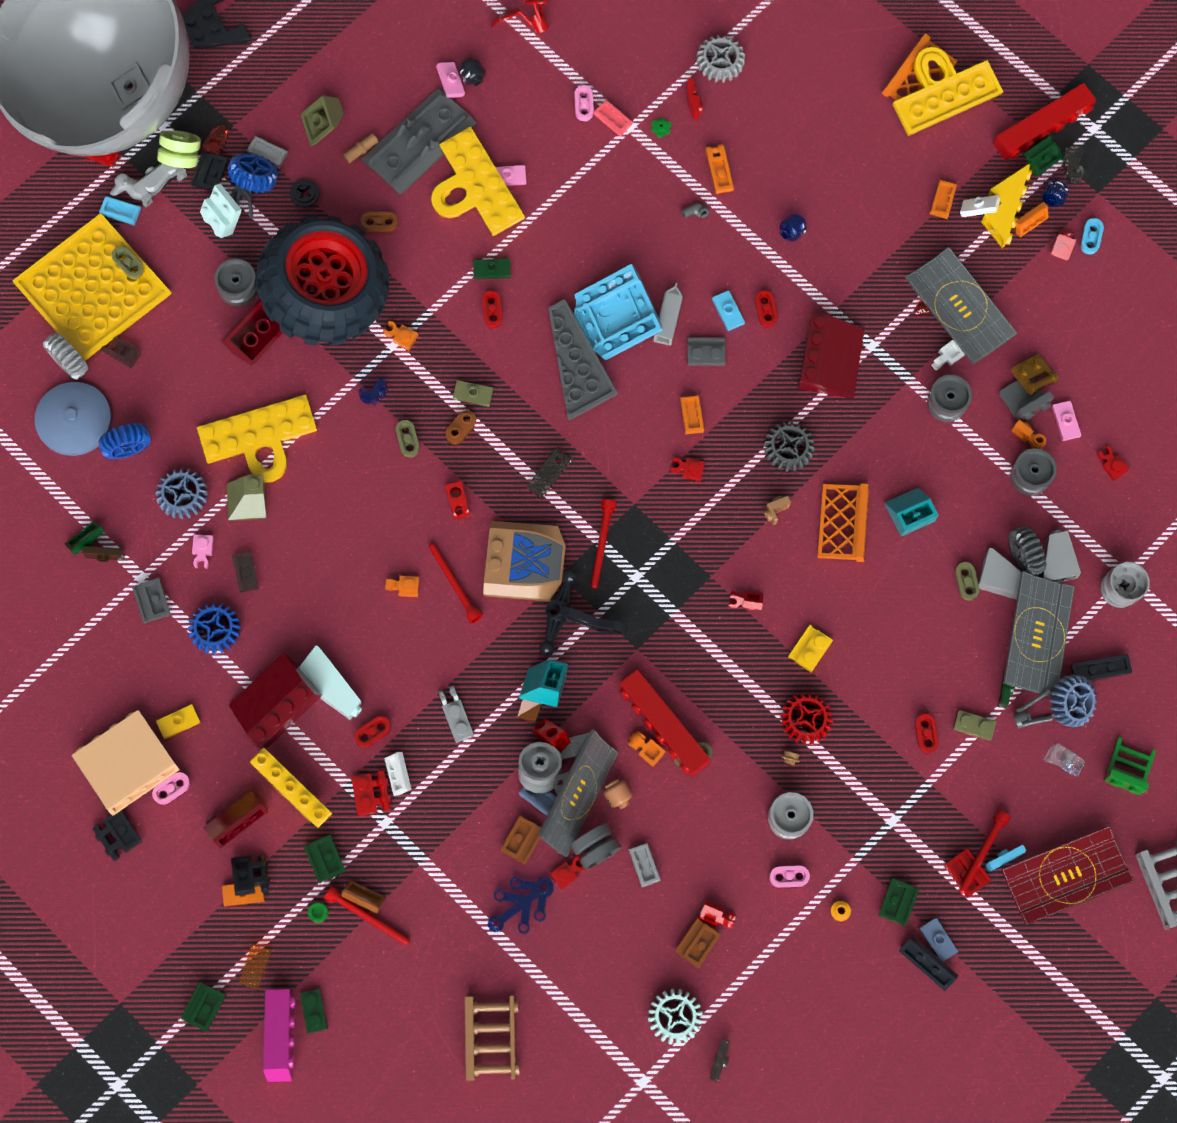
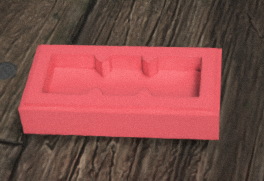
M607 100L594 111V115L620 137L633 125V122Z

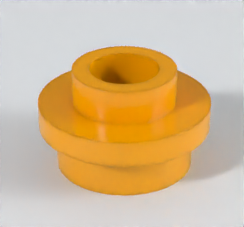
M837 901L831 907V915L837 921H845L851 914L850 906L844 901ZM839 907L845 910L844 914L838 913Z

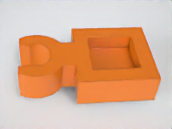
M389 321L388 326L393 329L391 331L384 329V335L394 337L393 343L409 351L418 338V333L404 325H401L399 329L394 322Z

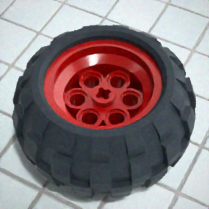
M314 215L303 217L300 223L293 224L291 222L278 230L273 238L268 240L258 262L256 288L258 296L263 302L264 311L271 322H278L280 330L290 338L294 337V335L304 339V344L317 346L318 342H327L329 346L343 344L347 338L352 337L355 339L366 332L369 326L379 318L388 297L389 271L386 262L382 259L380 248L374 240H368L365 237L366 233L362 228L355 224L349 226L342 223V218L329 216L328 219H319L318 216ZM300 274H307L309 277L304 278ZM338 282H344L345 286L339 285ZM312 290L315 294H309L307 291ZM327 294H330V295H332L334 298H328V297H326V295H327Z

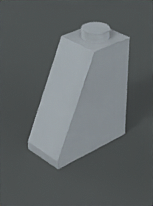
M1055 530L1051 532L1045 540L1044 555L1047 565L1040 578L1057 583L1077 579L1081 571L1068 531Z
M989 548L985 554L978 580L979 589L1017 600L1021 571L993 548Z

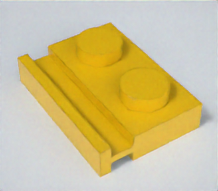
M809 625L788 658L793 659L797 664L812 673L833 640Z

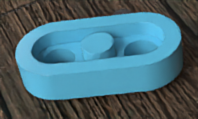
M1089 219L1084 226L1080 247L1084 253L1089 255L1096 253L1100 247L1104 226L1099 219Z

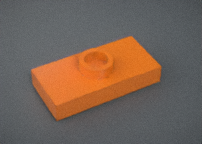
M939 180L930 215L948 219L957 184Z
M1043 202L1015 221L1016 234L1022 237L1048 219V205Z
M699 395L680 397L685 435L703 433L704 425Z
M234 884L222 886L225 907L265 902L264 893L261 892V887L255 886V894L235 896Z

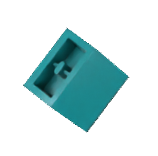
M919 488L884 503L901 537L935 522L939 516L931 499Z
M547 660L530 667L519 699L557 707L566 681L568 664Z

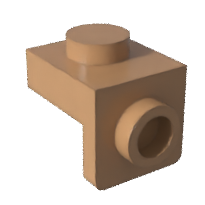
M778 496L766 505L764 514L767 521H771L772 526L776 525L778 521L775 513L790 507L791 501L788 496Z

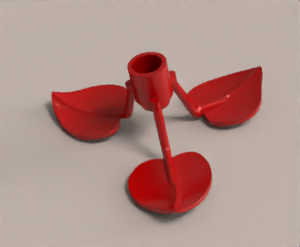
M526 0L522 3L523 6L533 4L536 13L530 16L531 20L519 8L499 15L491 27L493 28L495 24L508 20L515 15H521L528 22L529 26H533L535 33L540 34L549 29L542 4L547 3V0Z

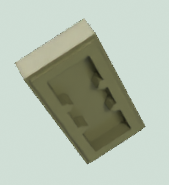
M457 380L453 400L490 407L494 388Z

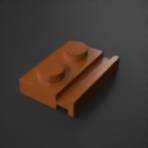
M519 816L500 851L526 865L540 840L539 831L541 828Z
M697 918L675 950V953L699 969L721 934Z

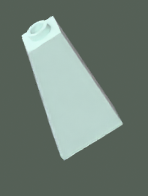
M316 645L300 665V670L321 692V700L349 720L353 716L356 718L362 710L361 700L320 647Z

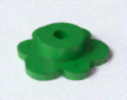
M664 118L652 121L651 125L653 128L651 131L657 137L662 138L670 134L671 123L669 121H665Z

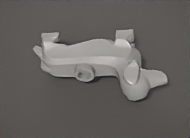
M161 163L155 168L154 166L148 168L145 172L146 175L140 180H133L128 175L119 174L114 180L115 186L110 194L116 196L126 191L133 199L142 200L143 206L146 208L153 203L151 196L159 193L170 178L177 176V180L180 182L187 177L186 169Z

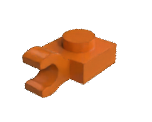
M400 576L399 581L386 579L385 590H398L399 596L418 597L419 577Z

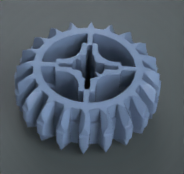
M180 468L179 473L173 469L172 475L166 472L167 479H160L162 484H157L159 491L155 492L156 496L159 497L156 501L158 504H161L159 506L160 509L165 510L166 515L172 513L173 518H176L178 514L180 519L184 518V514L190 518L191 512L197 515L196 509H203L201 503L207 502L205 498L208 495V492L205 490L207 485L203 483V478H198L197 472L192 474L191 469H188L186 473L183 468ZM189 482L196 486V494L189 490ZM167 493L175 497L174 505L167 501ZM191 501L189 504L183 506L185 502Z
M1072 674L1064 676L1063 679L1058 680V684L1053 685L1055 690L1050 692L1053 696L1049 700L1052 702L1049 708L1054 710L1052 716L1056 717V721L1064 726L1078 727L1089 722V717H1094L1092 712L1097 710L1094 706L1098 701L1095 699L1097 693L1094 692L1095 686L1091 685V681L1084 676Z

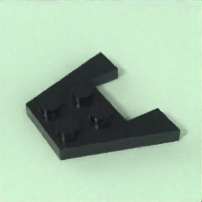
M198 0L182 14L188 37L195 50L252 42L243 24L226 31L213 5L224 0Z

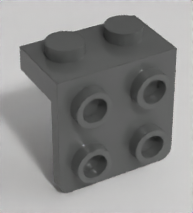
M1018 380L999 392V396L1017 421L1029 420L1036 415V412L1046 410L1051 406L1050 403L1054 398L1050 391L1043 394L1040 389L1036 393L1029 395Z

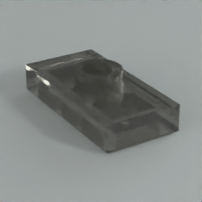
M248 551L232 555L240 593L259 589L252 552Z
M722 1040L720 1042L710 1081L717 1083L722 1068L726 1069L729 1057H726L730 1044L729 1041Z

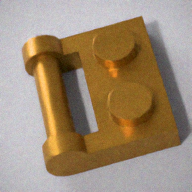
M1040 354L1019 363L1010 370L1029 395L1036 393L1041 387L1049 383L1053 384L1059 380L1058 374L1049 368ZM1041 374H1043L1045 377L1035 383L1030 382V380L1040 376Z

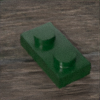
M320 989L300 993L307 1034L328 1030Z

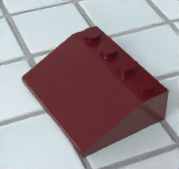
M812 312L798 389L853 399L865 329L830 315Z
M283 652L229 704V707L246 734L259 749L268 748L322 694L286 652Z

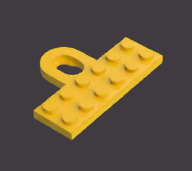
M929 47L923 49L914 60V72L923 89L894 101L892 105L909 136L999 96L1003 93V90L988 60L956 74L947 54L939 48ZM933 60L941 67L944 74L943 80L934 81L930 78L928 73L929 61Z
M471 127L439 144L456 175L437 185L432 193V204L439 215L446 218H454L476 207L493 236L525 219L524 214ZM459 187L466 190L467 194L463 201L458 204H446L445 199L454 188Z
M302 395L197 427L208 464L244 453L253 476L263 475L265 482H274L283 476L287 468V460L281 442L315 432L317 428L307 397ZM262 447H269L274 451L273 466L270 469H265L262 463L256 459V453Z

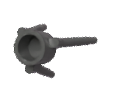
M235 183L231 197L233 199L236 198L235 202L238 205L240 200L243 201L247 198L249 217L252 219V191L242 190V187H237Z
M1051 689L1041 693L1024 706L1016 708L1017 713L1013 714L1018 729L1053 720L1054 716L1052 715L1032 719L1029 711H1024L1049 694Z

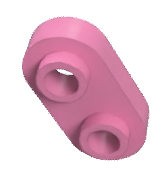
M581 85L575 90V114L579 120L588 121L593 117L594 112L593 91L589 86Z
M175 773L158 784L153 789L152 796L157 803L161 805L168 804L189 789L190 780L184 773ZM182 780L184 782L183 786L178 787L177 782ZM162 792H167L165 798L160 797Z
M803 866L776 867L769 875L771 884L778 888L801 887L810 878L809 871ZM797 873L801 874L802 880H797L795 875ZM777 874L782 875V881L776 880Z

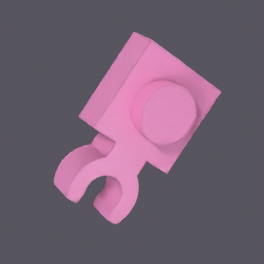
M194 535L192 554L197 555L193 561L195 568H198L200 561H204V567L208 569L209 561L207 556H212L213 535Z

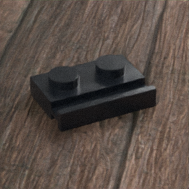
M202 151L191 180V186H197L200 189L212 192L214 185L220 184L229 162L228 158Z

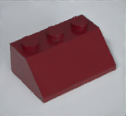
M259 300L220 342L234 355L250 366H253L283 332L280 330L278 322H271L263 309L262 300Z
M246 791L238 797L236 803L222 809L223 813L219 816H213L208 819L206 826L203 828L221 849L268 813V811L252 791L249 793Z

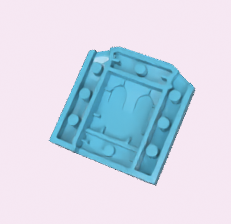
M632 264L575 294L576 308H574V316L594 352L605 360L663 331L660 319L641 277Z

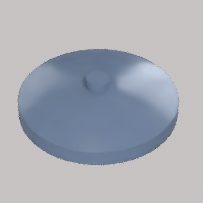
M81 382L63 383L52 388L42 397L35 412V427L40 439L54 452L67 456L86 454L99 446V438L110 430L112 424L111 408L104 395L95 387Z

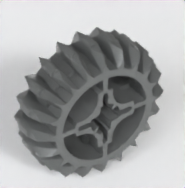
M783 422L782 427L777 424L775 429H770V434L766 435L765 439L767 441L764 442L766 447L764 453L769 454L767 460L773 459L772 466L778 464V470H781L782 466L785 467L786 472H788L789 467L792 468L793 472L796 471L797 467L803 469V464L808 465L809 459L813 457L812 452H814L815 447L812 446L814 445V440L810 439L812 434H805L807 428L805 427L801 430L800 423L796 427L793 426V422H790L789 426H787L786 422ZM780 437L782 445L776 450L774 442ZM803 443L804 453L799 456L797 448Z
M1028 526L1018 527L1011 531L1008 537V546L1018 569L1033 576L1040 575V573L1046 570L1047 565L1040 539L1037 538V535Z

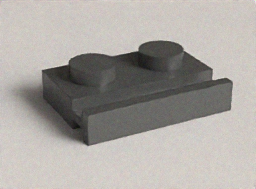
M725 338L687 339L688 366H725Z
M159 578L132 587L144 624L171 615Z

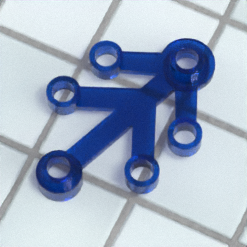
M518 877L512 878L510 887L513 890H519L520 888L533 890L527 896L505 893L501 889L496 890L494 899L497 902L509 901L516 902V904L499 917H491L488 921L489 930L493 933L502 931L504 923L522 910L518 931L521 934H527L530 930L528 923L531 902L537 898L538 907L534 912V919L537 922L544 921L546 918V898L554 890L553 883L548 878H540L536 882L521 881ZM517 880L520 885L513 887L512 882ZM542 884L547 885L548 889L546 891L540 889ZM501 892L504 894V897L497 899L496 894ZM538 912L543 913L544 917L542 919L536 918ZM495 920L500 923L496 928L492 926V922ZM522 924L527 925L528 929L526 931L520 930Z

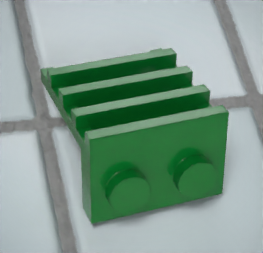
M1118 737L1103 781L1112 786L1128 790L1133 794L1141 795L1148 790L1150 783L1146 781L1156 751L1152 749L1150 756L1121 746L1123 738ZM1120 751L1147 761V766L1144 767L1118 757V752ZM1115 762L1144 772L1143 778L1115 768Z

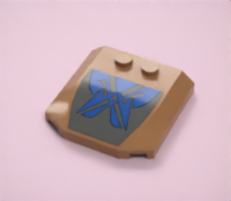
M491 521L483 595L486 597L551 602L554 594L563 582L566 545L558 526Z

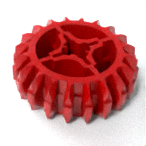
M800 693V699L794 695L792 697L793 702L787 700L786 704L788 706H783L782 708L785 713L780 715L782 719H786L781 721L782 726L787 725L783 730L784 733L790 731L791 733L788 738L791 739L795 736V743L802 739V745H805L807 740H809L810 745H813L814 738L818 743L821 742L820 736L826 738L827 733L825 731L830 732L831 727L829 725L833 723V720L829 719L833 713L826 712L830 705L823 706L825 699H822L820 702L817 701L819 695H815L814 699L811 698V693L807 694V698H805L803 693ZM803 705H811L816 709L811 711ZM797 707L799 718L792 723L791 713ZM804 715L806 718L812 716L809 722L807 720L801 721L804 718ZM821 715L822 725L819 730H816L814 719ZM805 727L811 733L801 732L797 728Z

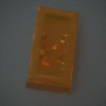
M251 945L239 984L259 990L272 952L271 950Z

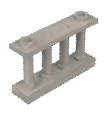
M1177 847L1154 855L1149 854L1148 850L1135 855L1165 930L1177 926V911L1171 910L1169 905L1170 900L1177 898V889L1167 893L1163 890L1161 884L1165 880L1177 877V868L1159 874L1156 872L1154 865L1155 862L1176 856Z

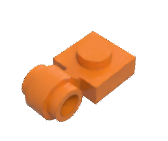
M1019 420L1011 430L1025 443L1028 441L1032 448L1043 449L1046 445L1045 436L1042 434L1034 435L1031 426L1026 422Z
M639 731L633 733L629 737L628 745L634 750L642 749L638 755L654 767L666 751L652 739L646 744V737Z

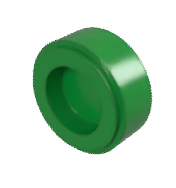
M313 903L308 909V916L311 921L322 923L328 917V909L323 903Z

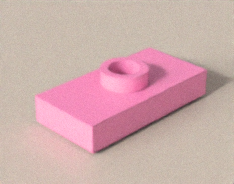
M455 62L438 63L436 67L447 98L463 97L465 91Z
M525 165L495 167L506 186L526 185Z
M1071 401L1052 405V411L1062 441L1081 437Z

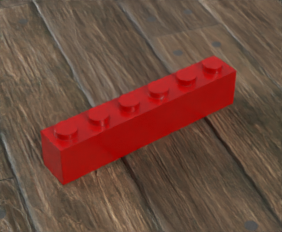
M1083 83L997 135L993 145L1005 161L1009 158L1014 159L1024 149L1029 150L1037 141H1042L1047 136H1050V133L1063 129L1068 122H1075L1081 114L1091 112L1097 99Z
M638 669L619 683V694L624 700L628 699L632 704L631 708L636 715L640 714L643 717V723L647 729H652L656 733V740L661 745L665 744L668 748L667 753L673 760L677 759L679 761V767L685 775L689 774L692 778L710 764L709 756Z

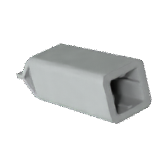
M678 283L664 294L659 314L663 331L654 335V342L665 345L672 344L683 299L681 292L677 288Z

